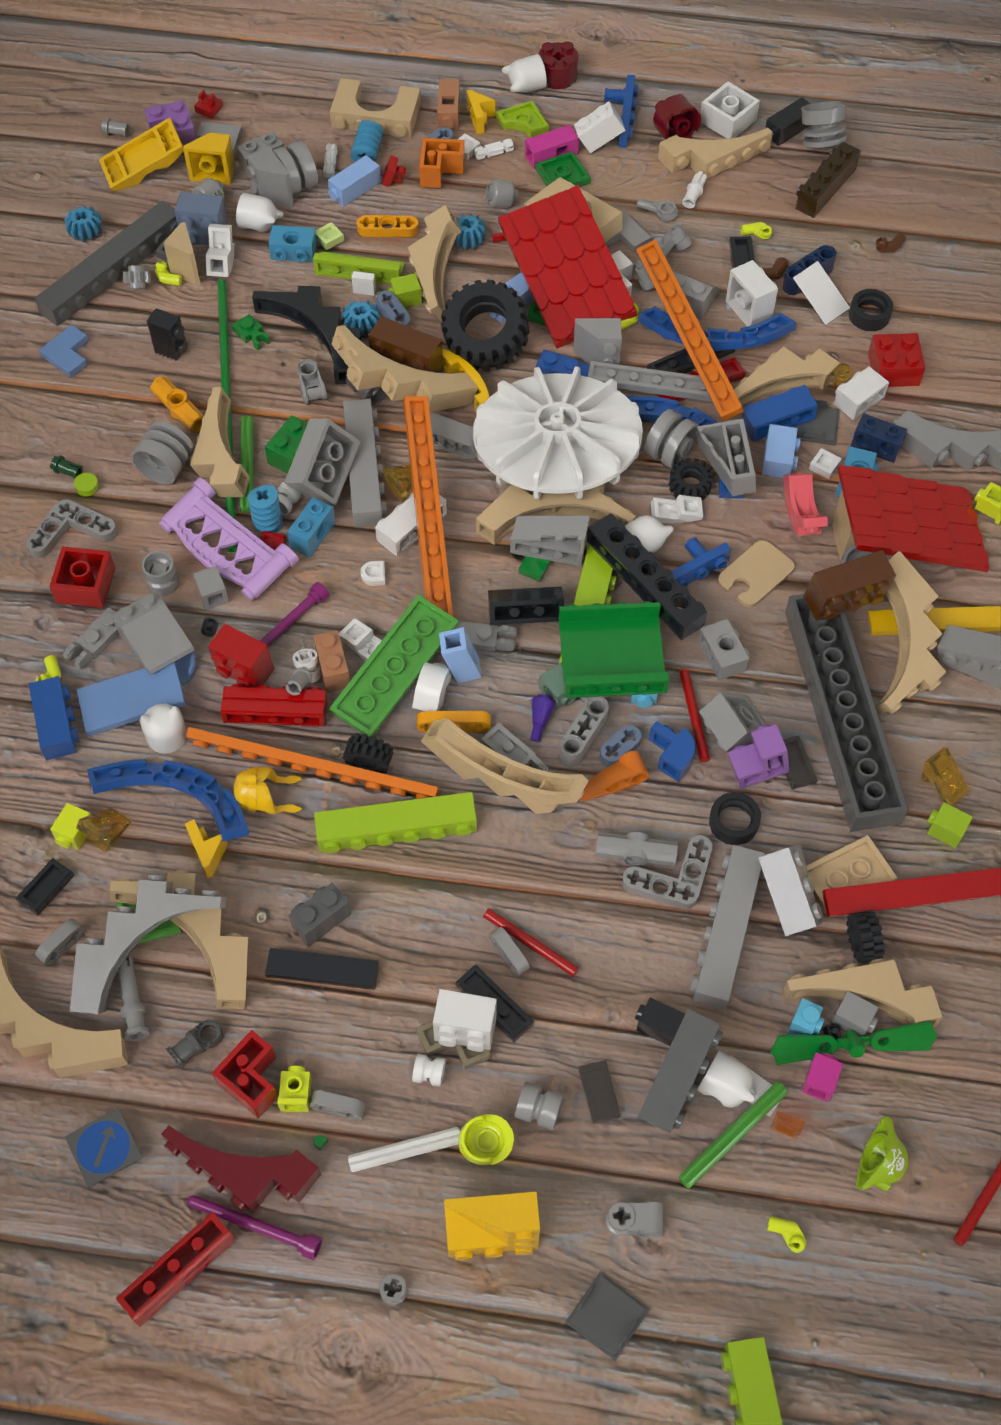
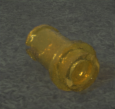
M840 364L835 368V378L832 384V389L835 388L834 391H836L839 385L842 383L846 384L848 379L851 378L852 370L849 365Z

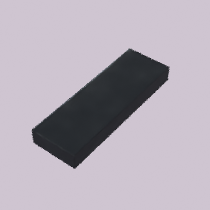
M476 964L456 981V986L463 993L497 999L495 1025L513 1043L534 1024V1020Z

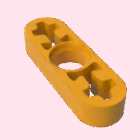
M363 215L356 222L357 232L363 237H414L419 232L418 220L414 216ZM385 224L393 225V227L388 229L383 228L382 226Z
M423 711L417 714L416 728L422 733L428 731L433 721L446 718L451 720L465 733H484L491 729V715L485 711Z

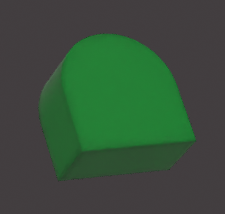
M322 1135L315 1136L313 1140L314 1145L320 1150L328 1141Z

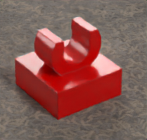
M203 90L198 95V102L194 105L196 113L213 119L223 107L222 99L216 98L215 94L208 95Z
M390 155L384 170L382 185L390 187L392 180L398 184L402 183L406 168L404 166H397L398 157Z

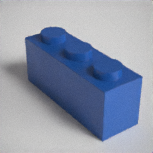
M806 385L778 395H772L759 402L748 404L743 407L744 412L741 413V419H744L746 432L752 442L767 437L770 424L795 427L815 420L817 403Z
M59 676L28 683L40 749L45 759L50 760L77 753L75 743L79 742V736L76 727L72 728L71 721H75L72 706H68L67 700L71 699L68 685H63Z

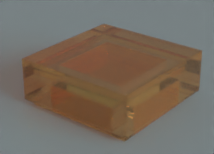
M777 1111L770 1128L796 1139L802 1132L805 1121Z

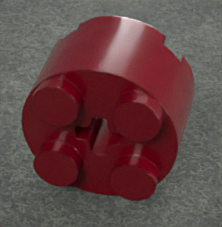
M569 41L563 43H543L538 55H540L545 67L548 88L560 90L570 87V83L573 81L575 83L578 76L579 56L573 43Z
M683 94L670 96L656 104L653 124L665 140L674 135L682 138H693L691 135L700 128L701 115Z

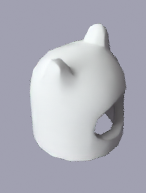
M538 54L520 58L502 68V72L509 76L512 85L510 90L512 92L528 93L546 87V71L543 61Z
M243 193L237 205L236 223L238 228L266 232L272 228L276 219L282 218L284 214L276 209L272 200L267 197Z
M649 515L639 516L625 525L632 535L639 538L646 550L652 553L658 551L666 538L673 532L671 525L664 526L655 517Z
M167 703L156 704L148 708L146 713L140 717V724L149 747L155 752L163 754L172 753L185 744L187 728L178 707Z
M720 1050L697 1089L703 1095H711L717 1098L723 1106L728 1108L737 1107L744 1101L752 1102L756 1094L752 1088L753 1076L750 1069Z

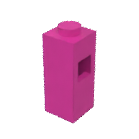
M570 125L526 139L525 157L533 169H535V163L571 151L577 155L580 139L577 132Z

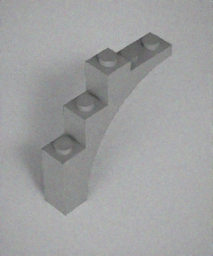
M907 410L893 422V424L907 429L902 447L930 468H933L939 462L942 464L949 457L968 472L975 466L979 467L984 461L1001 472V430L987 432L955 430L925 420L910 410Z
M148 875V880H139L136 913H134V907L117 906V911H108L105 944H103L104 939L86 938V943L76 944L70 1012L94 1014L105 1012L109 991L119 967L131 949L146 934L163 922L184 913L201 909L226 908L227 897H219V891L202 890V895H191L192 889L175 888L174 893H172L173 882H166L165 876Z

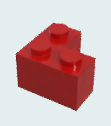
M251 1029L217 1066L212 1075L220 1087L258 1119L278 1098L274 1086L261 1076L276 1059L274 1049Z

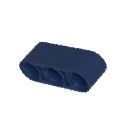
M829 245L820 246L790 265L785 272L782 286L783 291L789 295L801 293L802 290L793 277L817 261L827 275H829L833 271L837 255L836 249Z

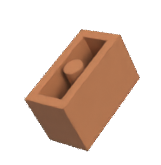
M338 630L313 635L326 693L345 689L350 682Z

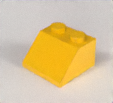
M207 133L184 145L183 151L190 181L201 182L205 178H212L220 181L222 184L231 185L236 165L230 134Z

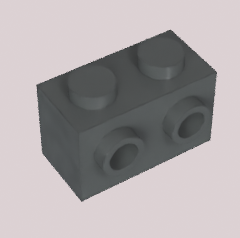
M331 883L327 887L323 886L316 890L313 897L307 902L296 905L288 916L292 929L309 947L350 916L351 910L349 901Z

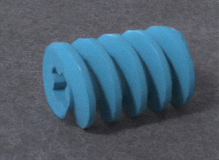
M369 120L359 122L350 155L354 163L365 155L374 162L376 161L384 133L383 127L380 124Z
M266 484L251 490L248 494V502L254 528L260 532L276 533L280 531L283 527V519L277 489L273 485Z

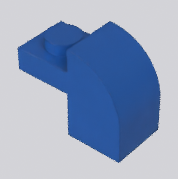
M656 721L650 729L649 741L664 750L659 758L658 769L679 783L691 767L695 751L694 739L685 728L677 735L671 727Z

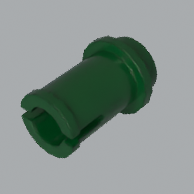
M62 455L59 457L54 456L50 464V468L53 469L54 473H63L74 479L79 474H82L83 471L82 465L65 460V457Z

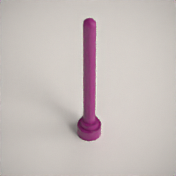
M319 582L313 584L309 588L310 592L307 593L308 597L260 641L269 646L311 606L319 602L323 603L330 597L328 590Z
M191 1195L187 1200L188 1205L192 1208L208 1214L213 1212L218 1218L294 1246L298 1252L302 1253V1257L312 1261L316 1259L323 1241L321 1236L313 1233L300 1236L196 1195Z

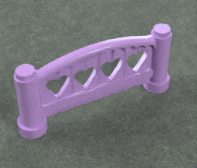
M200 477L192 483L193 488L158 523L168 534L171 531H175L189 552L206 568L217 566L222 578L243 586L241 592L250 601L257 599L288 567L292 568L299 561L297 555L287 545L281 543L274 551L211 500L216 495L214 489ZM205 518L202 531L199 534H194L192 529L186 528L187 523ZM221 531L219 543L216 547H210L209 542L202 541L205 535ZM238 544L235 558L232 561H227L225 555H219V551L222 548ZM255 557L250 574L245 575L242 573V569L236 568L238 562Z

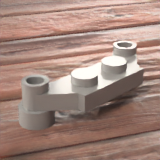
M681 223L673 225L669 229L670 232L664 236L655 238L664 256L667 255L673 246H675L676 250L680 251L686 249L692 243L689 234L685 233ZM638 258L633 267L640 278L639 283L642 289L645 291L654 288V285L640 258Z

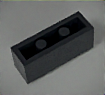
M561 586L488 590L490 625L558 622L559 606H564Z

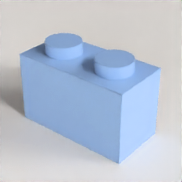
M774 424L769 425L761 475L783 478V475L791 474V470H796L798 456H794V452L799 451L801 439L796 438L798 428Z

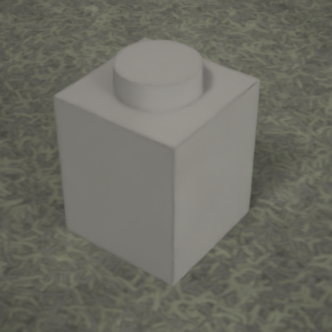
M217 566L205 568L193 574L205 610L229 602L226 588Z
M847 991L831 1024L839 1026V1028L846 1032L855 1030L858 1036L864 1035L866 1031L872 1033L879 1020L874 1016L878 1007Z

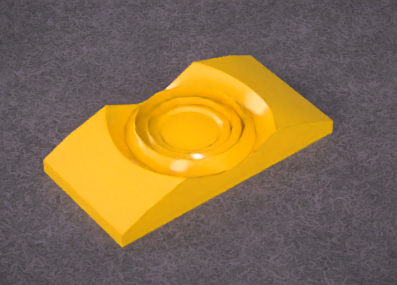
M169 117L101 157L99 162L111 190L118 191L139 185L143 178L154 170L168 168L181 155L184 146Z

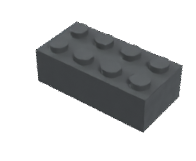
M687 1009L639 1112L638 1118L668 1133L672 1131L673 1127L676 1129L680 1128L686 1115V1111L682 1110V1107L686 1100L689 1102L693 1100L699 1087L694 1081L698 1073L701 1075L705 1074L711 1058L706 1055L711 1046L717 1048L723 1032L718 1030L721 1024Z

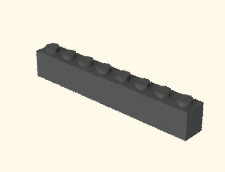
M162 200L34 298L39 313L56 326H59L93 298L101 294L102 291L122 277L123 272H128V266L137 265L147 258L178 227L175 208Z

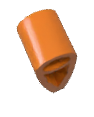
M638 751L627 752L619 758L618 762L595 775L584 788V794L579 799L580 802L608 795L647 780L649 773Z

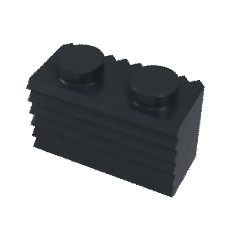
M158 308L147 319L155 354L159 353L163 357L166 356L177 361L182 354H185L188 348V342L184 335V326H182V320H180L181 317Z

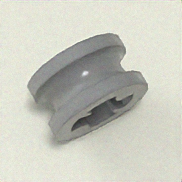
M390 1274L382 1279L379 1285L382 1300L389 1305L401 1304L407 1296L405 1280L397 1274ZM393 1282H397L398 1288H402L401 1292H395L394 1297H389L388 1290L385 1291V1288L391 1287Z

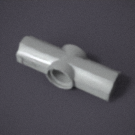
M598 832L595 856L621 859L631 866H644L647 863L675 867L678 842L650 839L647 834L641 832H630L627 835Z

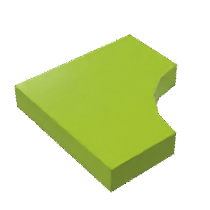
M533 100L496 111V119L503 130H520L530 138L549 132L550 126Z

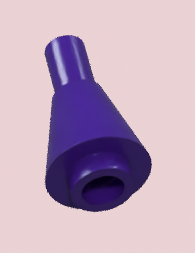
M543 694L531 699L533 729L530 740L533 742L541 741L543 727H545L556 706V703L552 701L550 696Z

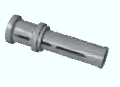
M128 956V961L125 958L117 971L123 1002L120 1016L124 1019L125 1023L124 1039L126 1041H139L148 1037L150 1032L144 1020L146 1009L139 999L133 964L134 960L132 956Z

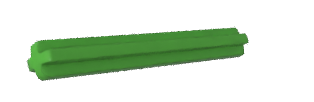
M244 415L241 417L240 464L249 474L250 480L245 497H240V511L242 513H251L248 494L253 490L254 421L251 415Z
M776 1082L680 1174L679 1180L685 1187L691 1188L788 1093L786 1087L780 1082Z

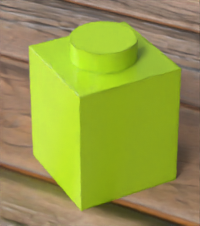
M416 273L390 278L391 288H388L387 291L392 292L404 308L422 305L421 287Z
M943 802L939 811L933 809L927 823L931 824L927 834L957 848L973 817Z

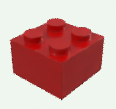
M918 333L873 335L868 351L870 366L889 382L888 387L920 386L925 371V363Z
M62 546L49 586L55 602L104 608L115 572V565L110 551Z
M226 623L208 645L216 672L223 678L228 679L230 677L236 680L238 684H243L246 687L264 685L275 669L266 644Z

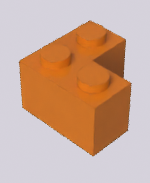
M422 139L419 164L420 187L441 188L443 173H464L465 140Z

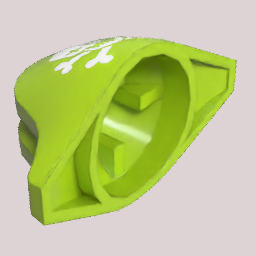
M882 1117L864 1148L859 1163L855 1187L857 1189L866 1190L874 1185L886 1192L889 1190L891 1183L900 1180L907 1171L908 1153L903 1143L897 1137L893 1121L890 1117Z

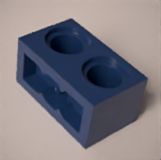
M863 413L855 429L851 447L877 453L876 457L894 463L902 447L907 429Z

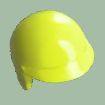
M484 1114L469 1120L461 1129L458 1138V1146L463 1157L477 1165H494L503 1161L510 1154L514 1143L513 1130L508 1122L502 1117L493 1114Z

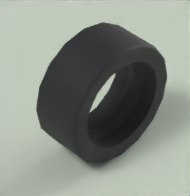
M877 289L861 290L854 295L851 301L849 319L859 329L865 331L881 330L890 321L893 302L883 291ZM873 305L882 310L883 314L868 315L862 312L859 306Z
M737 792L726 793L717 798L712 806L709 818L711 832L718 840L725 844H746L754 838L759 829L761 812L758 804L746 794ZM728 807L740 808L750 816V825L745 830H730L720 822L721 811Z

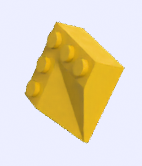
M537 1192L444 1199L449 1257L455 1256V1260L459 1261L472 1259L474 1254H485L486 1258H496L503 1256V1252L515 1251V1255H529L533 1253V1249H538L540 1222Z

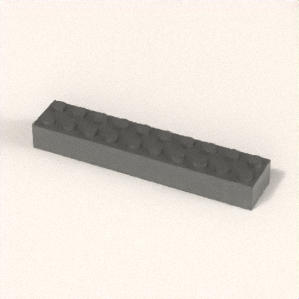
M804 594L789 596L785 610L786 618L850 832L902 824L908 808L846 614L842 612L831 620H825L824 618L815 621L803 597Z

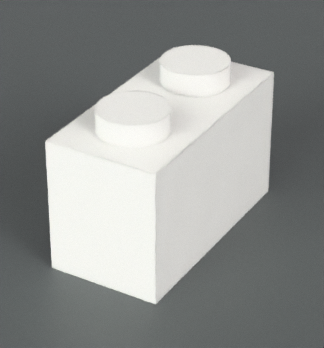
M610 101L599 106L595 111L574 124L579 139L590 153L626 131L621 117Z
M867 367L862 372L858 371L846 384L842 383L835 391L834 405L852 420H855L885 397L889 382L871 367Z

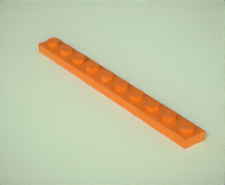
M655 239L637 248V254L722 422L744 412L657 240Z
M404 396L403 406L424 596L426 600L453 616L428 396Z
M188 727L186 737L193 742L192 745L198 748L207 749L209 745L217 747V752L232 755L234 751L242 753V758L256 761L257 757L267 759L266 763L272 766L281 767L283 763L291 765V770L306 773V769L316 771V776L330 779L331 775L341 777V782L355 785L356 781L366 783V788L380 791L381 787L391 789V794L405 797L407 793L416 795L415 799L440 796L441 792L436 786Z

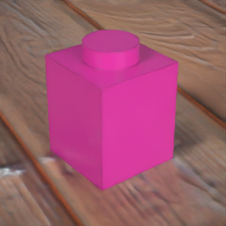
M815 1053L801 1092L828 1103L834 1093L843 1063L837 1061V1058L833 1055Z

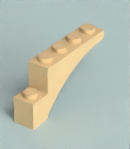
M766 128L749 135L719 140H698L674 135L659 143L658 159L671 173L690 166L696 173L703 171V174H706L708 179L762 152H766L770 149L773 132Z
M447 205L424 218L427 225L425 228L427 235L408 246L411 255L408 257L409 261L416 269L414 273H416L418 282L422 286L421 294L427 300L425 306L431 316L435 315L440 321H442V311L446 310L443 294L446 264L455 239L461 233L456 216Z
M783 346L777 353L773 352L763 365H758L748 378L744 377L734 389V392L742 407L767 395L806 385L807 388L824 390L837 378L840 362L821 349H818L812 355H807L803 360Z
M213 387L211 396L208 399L205 416L202 419L201 430L197 436L195 450L191 456L190 465L200 478H210L209 485L219 497H245L250 476L241 464H236L228 440L227 425L231 399L222 387Z
M876 959L869 962L868 965L858 966V964H850L837 971L824 969L812 976L805 977L804 974L794 975L787 980L783 989L786 1000L800 998L843 1000L847 991L877 1006L878 1011L889 1015L905 1025L931 1021L933 1027H936L943 1018L932 985L922 987L921 984H917L904 989L895 960L885 961V959Z

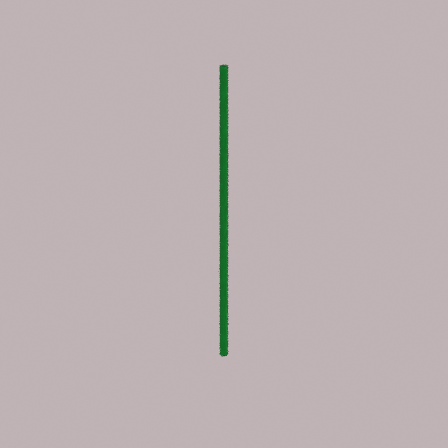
M219 279L217 286L221 387L231 399L226 280ZM230 404L227 429L229 445L233 455L232 414ZM225 497L226 512L236 520L235 497ZM237 544L227 547V551H237Z

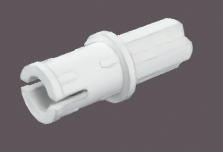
M703 171L696 173L692 182L687 186V193L682 200V204L686 208H694L698 197L703 193V186L707 179V175L703 174Z

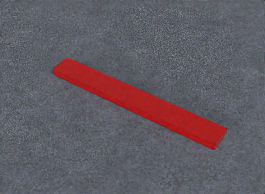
M1001 868L824 889L822 893L827 918L845 916L867 910L877 912L1001 896Z

